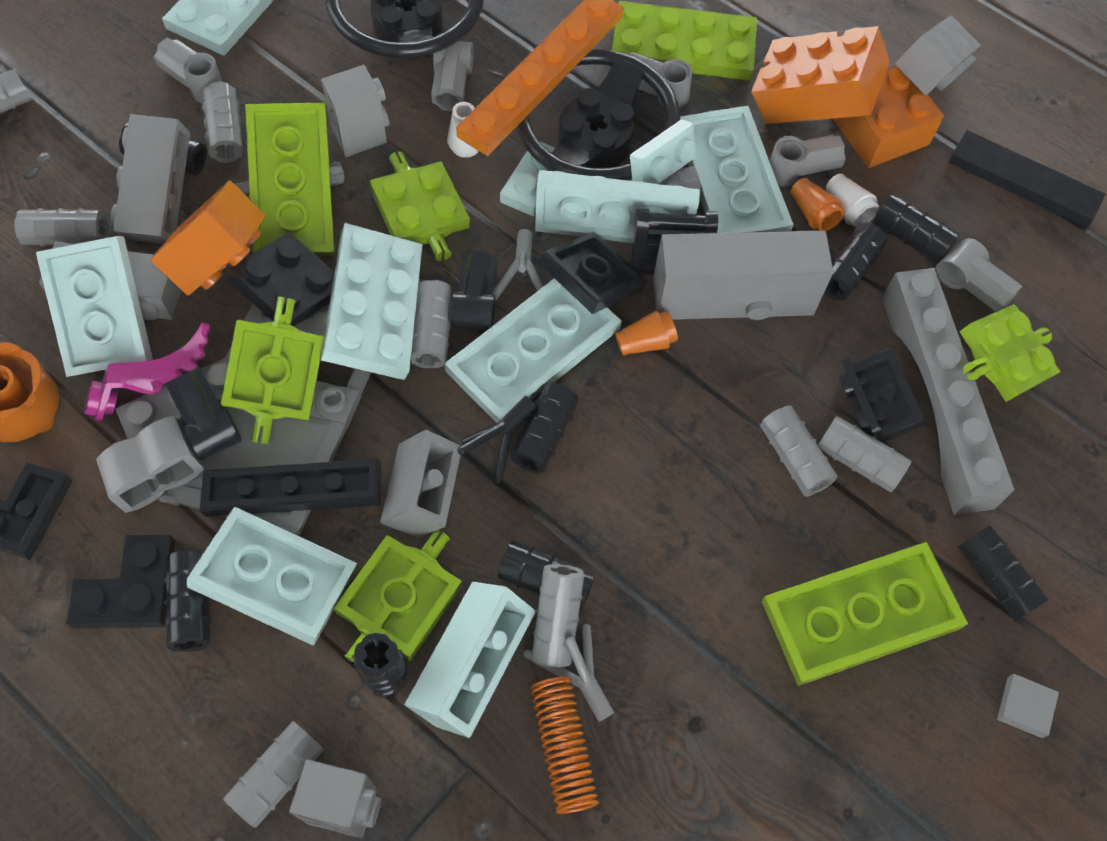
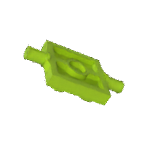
M398 151L397 157L394 152L390 155L389 162L392 164L395 173L370 180L371 194L391 236L420 244H430L437 261L441 262L442 256L444 260H447L451 256V251L444 238L451 233L469 229L470 218L442 161L418 168H410L404 153Z
M277 297L273 322L258 324L236 320L221 406L242 409L256 416L251 442L259 443L263 426L261 443L269 445L273 419L286 417L305 421L310 419L324 336L302 332L291 325L296 300L290 298L287 299L286 310L283 315L285 297Z
M1015 304L979 319L959 331L970 347L975 359L964 365L963 374L974 370V372L966 376L969 380H975L985 375L996 386L1005 402L1050 379L1061 371L1056 366L1051 351L1043 346L1051 341L1052 333L1042 336L1049 331L1045 327H1041L1033 332L1028 317L1020 312Z
M440 530L434 531L421 550L405 546L389 535H386L334 607L336 614L355 625L360 632L358 639L348 653L345 654L349 661L354 662V651L357 644L365 636L373 633L388 635L390 640L396 643L398 649L402 650V655L409 661H412L462 588V581L445 571L436 560L445 545L450 541V538L444 532L441 535Z

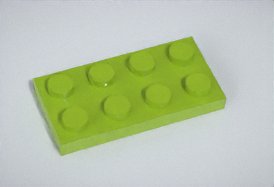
M619 1L618 4L624 7L623 18L615 25L612 51L624 54L633 52L662 63L672 59H679L691 66L692 74L751 81L754 71L757 17Z
M325 103L245 104L250 200L266 215L257 228L262 234L252 244L253 253L290 232L317 257H335Z
M927 542L766 595L761 601L798 686L960 630L968 624Z

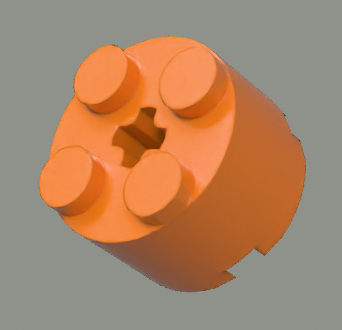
M3 342L0 343V442L13 443L29 439L38 433L49 431L55 424V414L58 410L60 399L55 381L36 357L21 349L18 345Z

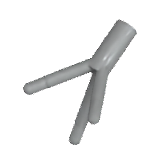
M521 229L517 233L515 260L494 289L495 302L517 271L523 273L527 270L537 291L544 287L531 261L533 233L528 229Z
M589 624L582 626L583 657L573 637L566 639V644L579 676L563 667L538 664L532 660L531 650L527 649L524 651V657L558 677L571 678V684L581 690L598 722L615 713L594 677L591 626Z

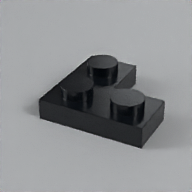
M26 462L6 500H0V551L31 560L73 482L67 474Z
M125 535L120 577L111 579H73L66 624L72 629L165 627L166 605L164 602L166 601V583L164 580L166 579V558L174 553V538L171 535Z

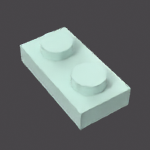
M680 120L630 154L632 181L659 184L695 158L693 124Z
M541 142L551 153L554 151L555 147ZM528 151L500 192V202L534 217L536 214L539 170L547 171V168L537 162Z

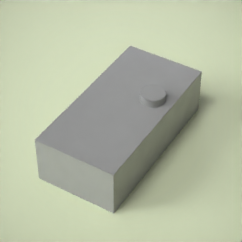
M826 231L662 235L653 276L656 310L659 313L668 311L672 320L745 317L753 320H762L768 317L814 316L833 274Z

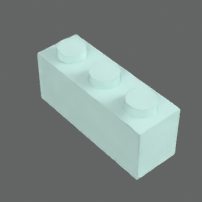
M472 581L404 705L435 727L470 738L536 611L507 587Z

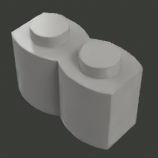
M175 416L152 422L135 438L114 443L96 458L109 499L125 513L145 507L159 498L164 491L188 483L204 470L201 460L195 453L185 433L184 425Z

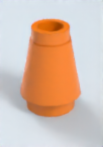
M802 178L792 186L790 194L812 229L827 232L840 223L844 216L841 200L811 182L808 178Z
M655 310L622 329V331L615 333L622 356L669 349L671 343L678 341L677 331L668 311L659 313Z

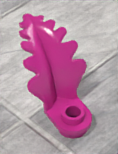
M202 322L191 340L172 354L150 361L109 364L105 368L102 382L91 381L85 401L84 414L93 415L96 421H102L104 414L112 415L118 395V390L112 388H126L145 394H157L161 391L165 382L183 375L184 372H190L198 368L196 362L205 357L204 346L208 344L209 323Z

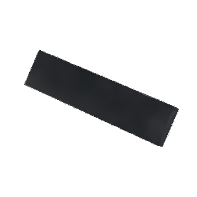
M966 130L948 162L1087 228L1094 220L1106 195L1095 188L969 130Z
M379 459L203 470L200 512L204 517L226 516L231 513L234 507L250 514L381 505V463Z

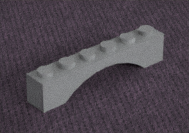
M934 268L897 272L882 296V301L892 331L910 350L926 384L938 432L941 478L953 514L960 515L994 510L1014 491V487L976 382L966 378L972 371L963 374V367L968 363L936 271Z

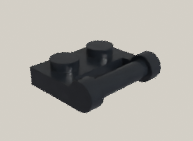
M636 208L631 266L640 274H654L661 236L666 234H648V229L702 231V234L717 233L718 212L705 211L704 215L649 213V209Z

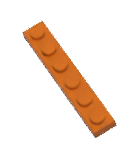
M583 0L456 127L457 138L484 155L489 156L623 18L624 7L613 0Z

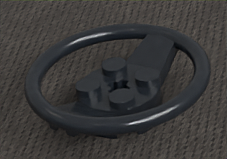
M325 0L333 25L352 44L380 56L407 58L408 61H414L415 57L426 56V58H431L434 53L454 45L466 36L477 23L484 0H469L468 8L462 18L452 28L438 36L435 35L443 30L441 0H371L373 28L378 39L364 34L348 21L342 11L340 0Z
M592 49L576 66L597 64L613 67L597 90L592 88L582 90L577 98L572 99L563 108L559 118L558 138L560 143L551 153L537 139L531 127L529 115L516 127L517 133L525 149L537 162L547 168V171H562L570 174L630 180L632 179L631 163L622 166L618 165L627 158L632 145L634 130V110L632 107L642 79L655 90L665 110L664 131L680 121L679 104L668 82L660 73L645 62L617 51ZM614 163V167L597 168V166H607Z

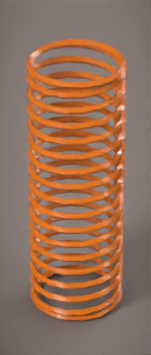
M569 677L545 679L530 687L531 695L534 696L533 703L536 704L534 710L538 711L536 717L540 719L537 725L541 726L539 732L543 734L541 736V740L544 741L542 748L546 749L544 755L548 757L545 763L550 765L547 768V771L551 772L549 779L553 780L550 786L556 788L552 791V794L557 796L553 801L559 804L555 808L557 814L585 810L599 803L598 800H591L596 798L597 794H589L571 800H559L566 796L593 791L596 788L595 786L556 793L565 788L592 783L594 781L593 778L581 779L563 785H554L563 780L588 776L593 772L585 770L563 777H553L562 772L587 768L591 764L589 762L578 763L561 769H551L557 765L588 759L589 755L583 754L557 762L550 761L556 757L585 752L587 747H576L556 754H547L552 750L579 746L586 741L584 739L571 740L581 737L584 732H572L580 729L582 725L578 723L572 724L579 721L581 717L572 716L577 714L579 710L572 708L576 706V701H569L575 697V694L569 693L574 689L572 686H567L572 682V679ZM562 683V684H559V685H556V686L547 687V686H550V685H553V684ZM538 698H548L541 702L536 701ZM541 705H551L543 709H538V707ZM543 712H554L546 716H539ZM558 719L547 724L541 723L544 720ZM562 726L550 731H542L547 727ZM566 733L551 739H545V737L548 735ZM567 741L555 746H546L551 742Z

